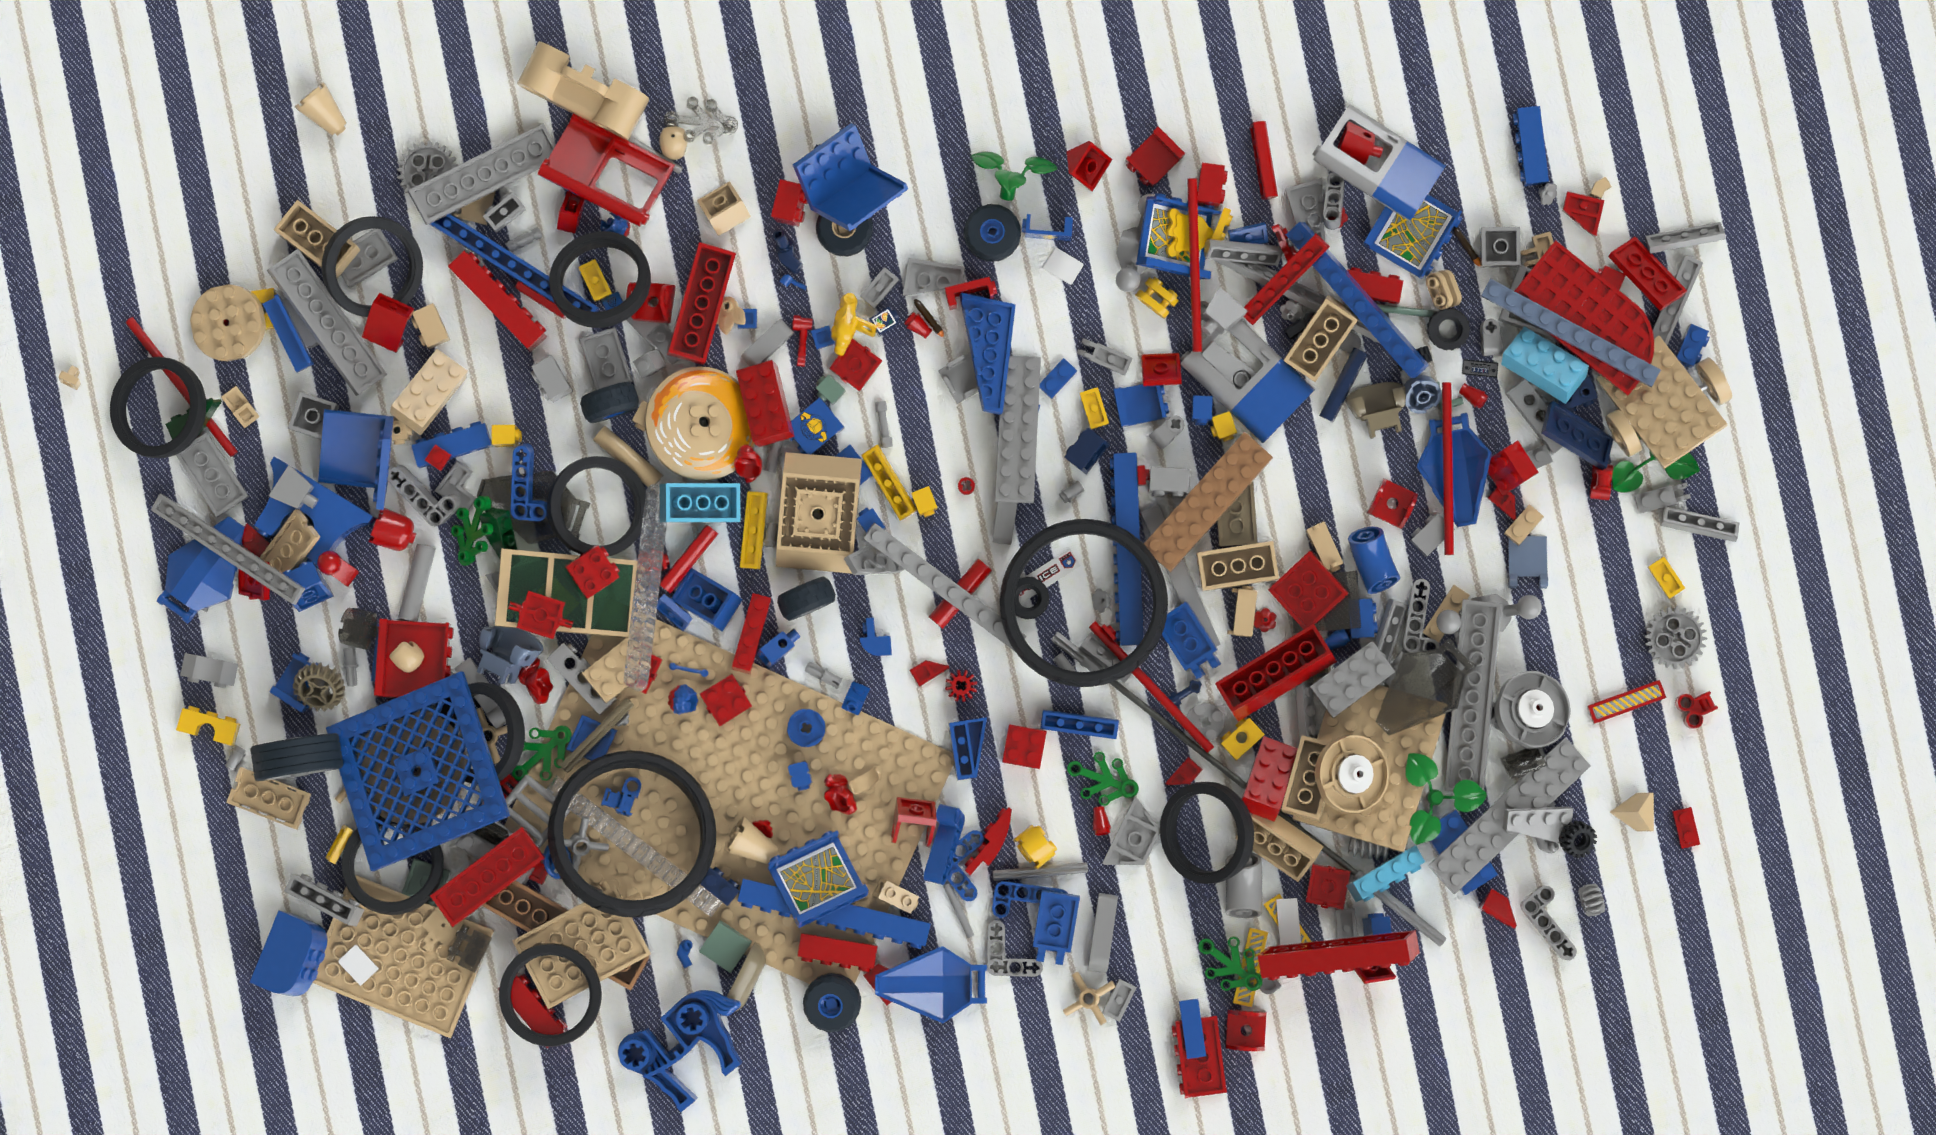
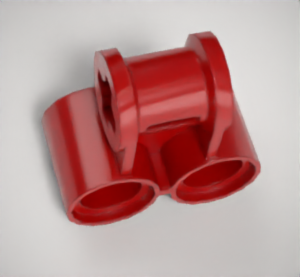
M1608 464L1604 470L1593 465L1590 499L1609 501L1613 464Z
M1710 691L1695 697V699L1690 694H1682L1676 698V708L1680 711H1687L1683 720L1686 727L1690 729L1699 728L1703 724L1702 715L1718 709V706L1714 704L1710 696ZM1683 697H1686L1690 702L1687 708H1683L1680 704ZM1691 715L1697 716L1698 722L1696 725L1689 723Z

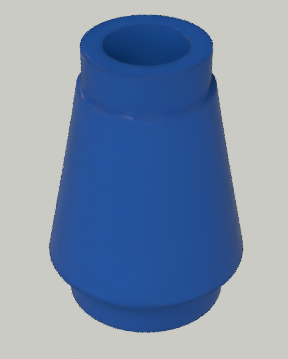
M1343 627L1335 630L1324 641L1329 649L1333 650L1348 645L1351 639Z

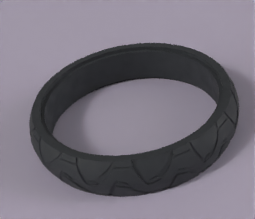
M1074 519L1056 523L1041 530L1027 540L1014 555L1007 567L1001 585L999 601L1004 631L1010 645L1021 660L1039 675L1056 683L1074 687L1105 685L1125 677L1138 668L1149 657L1159 642L1165 627L1168 611L1166 582L1161 568L1150 550L1127 530L1109 522L1094 519ZM1080 534L1105 537L1129 550L1144 568L1153 594L1151 621L1140 644L1131 654L1117 664L1092 672L1065 670L1048 663L1038 656L1024 639L1015 613L1017 584L1031 558L1053 541Z
M632 750L619 751L603 755L588 762L573 773L563 784L550 811L547 832L548 847L554 867L560 878L581 901L592 908L610 915L645 917L664 912L676 906L691 895L701 884L714 857L716 822L711 804L704 790L696 779L683 767L670 759L654 753ZM638 768L662 775L685 793L695 809L700 826V848L697 860L685 879L662 895L644 900H624L608 896L589 885L578 874L568 857L564 844L563 825L565 813L570 802L586 783L612 770Z

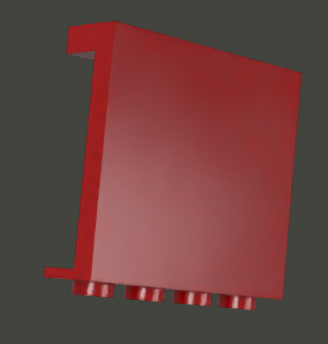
M380 619L374 695L376 697L398 698L451 676V666H448V658H452V647L449 646V643L454 635V628L451 627V624L449 622L429 623ZM412 641L421 648L424 653V659L416 670L404 672L392 662L389 655L402 642L409 643Z

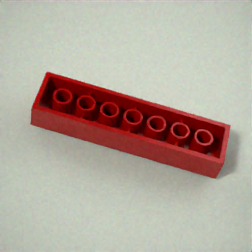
M1416 930L1270 946L1258 955L1261 978L1277 980L1280 976L1295 978L1298 977V974L1313 976L1317 974L1316 972L1332 974L1335 970L1350 972L1354 968H1361V970L1372 969V966L1387 968L1391 964L1397 963L1398 966L1409 965L1420 951Z

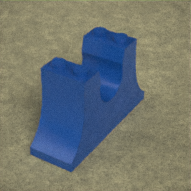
M275 456L270 462L273 470V488L288 467L287 463ZM298 471L314 486L310 494L319 499L313 509L305 504L300 508L303 514L308 515L312 519L314 529L320 535L319 540L306 556V562L313 561L317 566V560L323 552H335L340 543L349 534L361 527L374 525L377 518ZM270 497L254 526L258 528L257 532L268 538L271 536L275 537L293 511L299 509Z

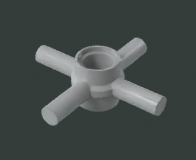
M582 816L579 833L573 834L570 839H564L565 847H570L574 853L572 865L577 872L581 856L588 854L590 850L608 851L609 844L590 842L586 836L590 818ZM579 842H584L582 846L576 847Z

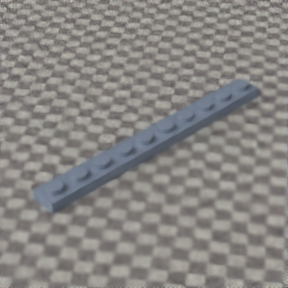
M1491 278L1481 297L1649 387L1653 386L1661 371L1659 368Z

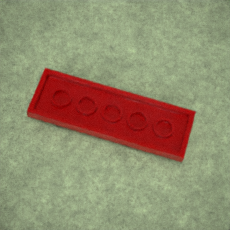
M521 827L430 895V897L450 925L454 927L546 857L526 829Z

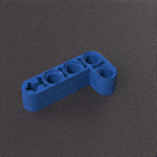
M522 443L513 450L511 515L518 520L541 521L548 516L547 502L532 500L534 448L529 443ZM522 449L524 453H527L526 456H524L523 453H520ZM520 467L526 470V476H522L519 473ZM519 486L525 489V495L519 493ZM518 505L524 507L525 514L518 511ZM537 507H541L543 509V515H539L537 513Z
M940 804L936 812L939 826L925 867L924 880L944 885L961 836L965 815L959 808Z
M1002 881L995 886L992 912L998 918L1006 917L1010 910L1011 900L1040 904V900L1036 898V893L1041 889L1067 894L1068 892L1059 888ZM1002 884L1007 885L1009 888V892L1005 896L998 893V887ZM1020 887H1025L1028 890V895L1025 898H1020L1017 895V890ZM998 904L1006 906V912L1003 915H999L995 911V907Z

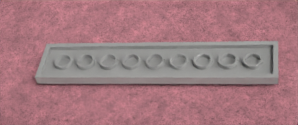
M1463 599L1444 791L1453 792L1454 786L1461 780H1471L1484 790L1502 603Z
M1566 737L1563 738L1439 854L1428 867L1453 894H1456L1520 834L1502 828L1504 809L1548 807L1591 765Z

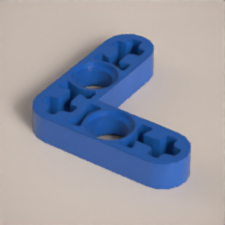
M977 830L969 832L959 840L958 845H963L966 852L963 856L954 855L958 861L955 863L952 861L947 880L965 901L975 900L978 893L976 887L958 866V863L983 843L984 836ZM971 834H979L980 842L978 844L972 843L970 846L973 849L969 851L968 846L962 841L966 839L969 842L972 839ZM959 872L962 874L963 879L960 883L952 881L951 876L953 873ZM965 880L969 882L966 887L974 889L972 898L964 896L966 892L963 888L961 890L957 888Z

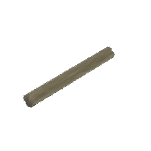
M625 698L561 763V768L567 773L570 772L634 706L633 703Z

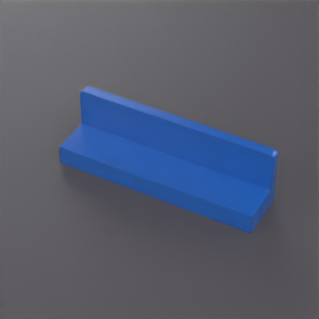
M276 294L274 295L275 298L263 303V306L295 371L298 373L314 365V362L281 296Z

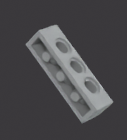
M1525 379L1506 393V396L1553 455L1563 446L1541 434L1544 420L1540 421L1536 418L1537 411H1543L1546 415L1549 403L1543 396H1539L1536 393V386ZM1527 395L1531 396L1534 400L1533 405H1526L1524 397Z
M562 643L547 658L548 661L601 715L617 698L614 697L605 704L600 696L594 697L592 695V686L588 682L581 683L578 679L579 674L591 665L583 657L579 659L575 653L578 651L570 643L568 645ZM569 658L575 660V666L572 669H568L565 665L566 660Z

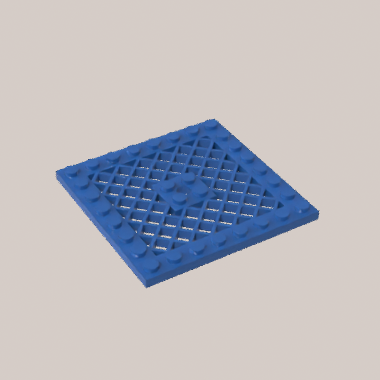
M462 671L326 727L328 734L337 733L339 735L340 751L343 760V767L339 769L371 871L379 870L510 816L465 674ZM438 703L436 710L430 708V706ZM444 703L451 706L447 715L441 713ZM427 710L434 713L430 722L423 720ZM421 711L419 717L413 715V713ZM454 712L456 714L457 720L452 718ZM438 716L445 718L441 728L435 725ZM410 717L417 720L413 729L407 727ZM404 718L402 724L396 722V720ZM450 721L456 723L453 733L446 731ZM422 723L428 725L424 735L418 732ZM394 724L400 727L396 736L390 734ZM387 725L385 731L379 729V727ZM433 728L439 730L436 740L429 738ZM405 730L411 732L407 742L401 739ZM460 730H461V733H462L463 738H461V737L458 736V733H459ZM377 731L383 734L379 743L373 741ZM370 732L368 738L362 736L363 734ZM444 734L451 736L447 746L441 743ZM416 735L422 737L419 747L412 745ZM388 737L394 739L390 749L384 746ZM360 738L366 741L362 750L356 748ZM456 739L462 741L459 751L452 749ZM427 741L434 743L432 749L428 746L425 747ZM399 742L405 744L402 754L396 752ZM371 744L377 746L373 756L367 753ZM439 746L445 748L442 758L435 756ZM410 748L417 750L408 754ZM466 748L469 756L463 754ZM382 749L388 751L385 761L379 759ZM355 751L360 753V756H359L358 759H357V756H356ZM450 751L457 754L453 764L446 761ZM393 755L400 757L393 760L395 766L390 764ZM365 756L372 759L368 768L362 766ZM461 757L468 759L464 769L458 767ZM434 759L440 761L437 767ZM376 762L383 764L379 774L373 771ZM444 764L451 766L447 776L441 774ZM417 766L421 768V774L418 777L414 775V769ZM471 766L473 767L475 774L469 772ZM388 767L394 769L390 779L384 776ZM361 769L366 771L364 777L362 775ZM456 769L463 772L459 781L452 779ZM371 774L377 776L374 786L367 783ZM467 775L474 778L470 787L464 785ZM397 777H399L401 784L395 782ZM440 777L445 779L442 788L435 786L442 783ZM382 779L389 782L385 792L378 789ZM450 782L457 785L453 794L447 792ZM477 784L479 786L480 792L475 790ZM393 785L400 787L396 797L390 795ZM366 787L372 789L370 794H368ZM462 787L468 790L465 799L458 797ZM427 789L425 795L418 793ZM433 789L440 792L436 801L430 799ZM377 792L383 794L379 804L373 801ZM473 793L480 796L476 805L469 802ZM403 794L406 797L410 796L408 802L401 800ZM444 795L451 797L448 806L441 804ZM416 796L423 799L419 808L413 806ZM388 797L394 800L391 809L384 807ZM456 800L462 802L459 812L452 809ZM427 802L434 804L431 813L424 811ZM399 803L405 805L402 815L396 813ZM372 805H374V806L377 807L375 813H374V810H373ZM467 806L474 808L472 810L465 812ZM439 807L445 809L442 819L435 816ZM410 809L417 811L413 820L407 818ZM382 810L388 812L385 822L379 820ZM450 813L457 815L448 819ZM422 814L428 816L425 826L418 823ZM394 815L400 818L396 827L390 825ZM433 819L440 822L431 826ZM405 821L411 823L408 833L401 830ZM378 823L383 825L381 831L379 829ZM416 826L423 829L414 833ZM388 828L394 830L391 840L384 837ZM399 833L405 836L397 840Z

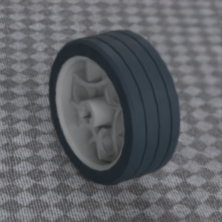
M337 733L295 737L252 746L250 752L255 780L266 781L293 778L342 768L343 760L340 751L339 735Z

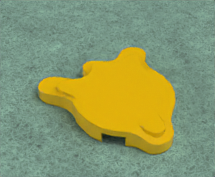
M1171 208L1167 212L1171 223L1166 234L1173 237V241L1166 248V254L1169 257H1174L1181 251L1190 252L1188 214H1182L1177 209ZM1198 215L1199 250H1201L1205 246L1206 240L1212 238L1213 230Z

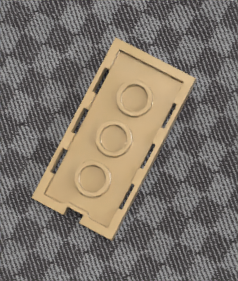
M294 510L260 556V559L268 561L271 566L282 573L286 570H294L299 567L319 540L320 535L313 526L307 525L308 519L301 510Z
M240 767L235 778L238 784L236 789H231L226 803L298 830L302 822L303 812L309 804L311 793L277 780L256 781L253 776L254 771Z

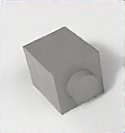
M658 349L647 352L633 361L641 378L651 376L667 366Z

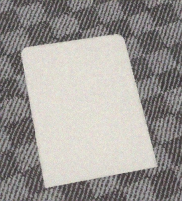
M1055 247L1043 269L1071 285L1082 269L1083 263Z
M354 945L338 961L360 986L379 969L357 945Z

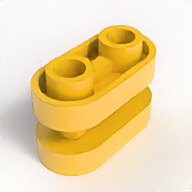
M1149 277L1144 283L1148 287L1147 290L1144 292L1139 289L1135 297L1161 318L1165 319L1169 314L1166 307L1168 305L1175 307L1179 302L1177 299L1178 295L1173 290L1169 289L1167 291L1162 287L1163 283L1158 278L1154 277L1152 279ZM1153 293L1163 299L1160 304L1151 297Z

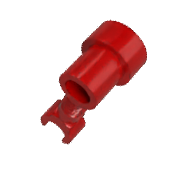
M793 315L792 330L800 331L797 366L804 367L807 331L812 330V319Z

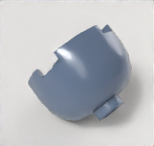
M1418 375L1416 378L1408 379L1403 386L1405 387L1406 394L1405 405L1411 412L1417 414L1427 413L1426 410L1433 406L1436 407L1441 400L1442 392L1440 387L1430 376Z

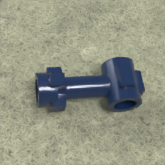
M1191 680L1187 688L1177 694L1172 692L1168 698L1175 705L1179 706L1182 704L1181 700L1188 695L1201 692V682Z

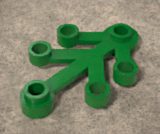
M478 496L474 500L476 511L472 524L469 519V510L467 508L457 509L456 515L459 519H462L464 528L461 525H454L451 528V533L454 537H457L460 547L458 560L463 566L472 564L475 561V555L486 552L488 549L486 541H477L475 547H473L474 541L493 533V525L491 523H483L478 530L480 515L483 511H488L491 508V499L488 496ZM464 529H465V533H466V536H467L466 542H465V538H464V535H463Z
M558 726L554 731L540 730L537 727L530 729L529 736L532 739L540 737L553 739L547 744L525 741L523 751L532 750L538 752L525 764L514 768L512 771L513 778L521 781L525 775H528L529 770L543 758V770L540 772V778L543 781L550 780L552 778V749L558 745V756L554 760V765L557 768H561L557 761L558 759L565 760L566 744L572 738V732L567 726ZM533 730L538 731L537 737L532 735ZM560 732H564L565 737L563 739L559 737ZM518 769L522 771L521 777L516 774ZM545 771L549 773L547 779L543 777Z
M1096 752L1094 754V760L1099 764L1103 775L1083 768L1078 761H1072L1068 764L1067 771L1071 776L1082 775L1101 782L1090 788H1083L1080 793L1083 799H1089L1093 794L1110 786L1117 788L1118 790L1109 795L1103 794L1099 797L1100 805L1106 806L1110 801L1121 796L1133 798L1139 791L1138 784L1128 778L1123 768V761L1119 758L1112 761V767L1117 770L1121 781L1113 778L1103 752ZM1097 754L1103 755L1102 761L1096 760ZM1116 760H1119L1121 762V766L1119 768H1116L1114 766V762ZM1077 765L1079 768L1078 772H1072L1071 767ZM1131 785L1133 787L1132 792H1126L1125 787ZM1084 790H1089V797L1083 796ZM1103 796L1108 798V802L1106 804L1101 803V798Z
M1234 936L1228 940L1232 960L1215 948V944L1211 939L1207 938L1200 941L1198 948L1201 953H1210L1227 966L1225 968L1215 969L1210 967L1206 969L1205 976L1208 979H1214L1216 976L1238 974L1243 979L1234 981L1224 979L1220 984L1221 988L1224 991L1244 986L1250 991H1256L1261 988L1263 979L1256 972L1254 964L1256 953L1252 948H1248L1243 952V956L1247 960V972L1241 967L1238 948L1240 940L1238 937ZM1232 939L1237 940L1236 946L1231 945ZM1206 942L1211 946L1209 950L1204 948ZM1248 950L1253 953L1251 958L1246 956ZM1209 970L1214 971L1215 974L1213 977H1210L1208 975ZM1251 978H1255L1257 980V983L1255 985H1252L1250 983ZM1225 981L1230 983L1228 989L1223 986Z

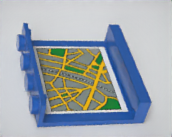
M1155 193V196H1150L1146 199L1136 265L1190 277V252L1181 251L1174 257H1169L1166 254V248L1173 241V237L1166 234L1171 223L1167 212L1169 209L1175 208L1182 214H1188V201L1184 203L1181 198L1176 197L1167 199L1166 195ZM1210 205L1198 206V215L1211 228L1212 215L1221 214V211L1214 210V206ZM1203 247L1199 250L1200 280L1211 278V271L1204 270L1205 256Z
M1427 195L1409 222L1385 206L1363 245L1418 278L1423 279L1424 275L1428 276L1434 268L1431 266L1433 260L1438 261L1443 250L1440 248L1443 243L1448 244L1453 235L1450 231L1453 226L1457 228L1462 220L1460 214L1462 211L1459 210L1457 212L1432 196Z
M838 830L833 833L828 831L822 835V838L816 841L811 839L801 848L794 847L787 851V854L780 857V855L771 858L768 863V870L798 928L868 896L869 890L866 884H862L838 838Z

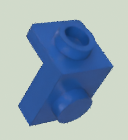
M853 681L841 708L859 715L870 688Z

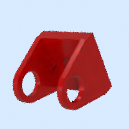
M630 282L628 284L626 299L630 296L631 291L634 290L637 282ZM651 283L645 302L631 318L635 321L670 323L676 286ZM657 298L659 300L658 304L655 307H650V300Z
M1383 478L1367 514L1402 529L1416 504L1418 494ZM1388 499H1396L1398 502L1397 508L1390 509L1387 506Z
M897 797L891 843H896L901 822L927 825L925 846L930 847L937 822L935 802Z
M1228 1010L1226 1049L1265 1051L1267 1012ZM1243 1025L1251 1027L1250 1035L1244 1036L1241 1034V1027Z

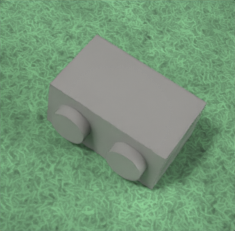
M1439 513L1436 516L1431 514L1424 521L1427 525L1422 529L1418 527L1411 534L1413 538L1410 542L1425 557L1444 541V518Z

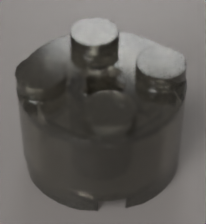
M347 608L340 621L343 623L342 629L339 628L338 631L340 643L369 650L373 638L377 637L379 632V626H376L377 614L358 608Z

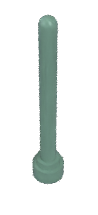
M1377 304L1383 312L1430 317L1436 311Z

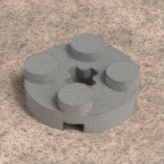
M1197 704L1190 709L1186 716L1208 740L1215 739L1223 730V714L1213 704ZM1208 717L1210 725H1206L1205 728L1201 727L1200 719Z

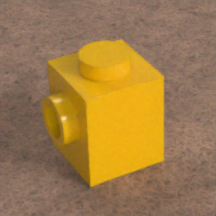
M1230 411L1212 417L1213 426H1210L1213 437H1217L1218 441L1223 439V442L1234 439L1233 435L1237 434V430Z
M929 486L911 493L919 516L924 515V517L935 514L934 510H937V505Z

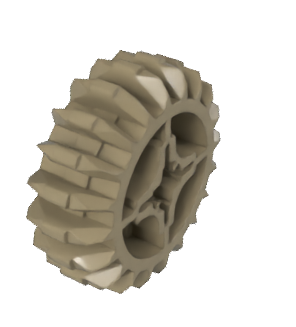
M314 662L310 666L306 664L304 668L298 671L294 678L293 688L294 695H298L297 701H303V706L307 704L309 710L315 708L317 712L320 708L324 712L328 708L332 710L334 706L340 703L344 696L345 686L344 679H340L341 673L336 674V668L331 670L329 664L326 667L321 662L318 666ZM306 680L309 682V684H308L309 687H308V688H307L306 683H305ZM330 686H331V688H332V690H333V693H332V694L329 692V690H330L329 687H330Z

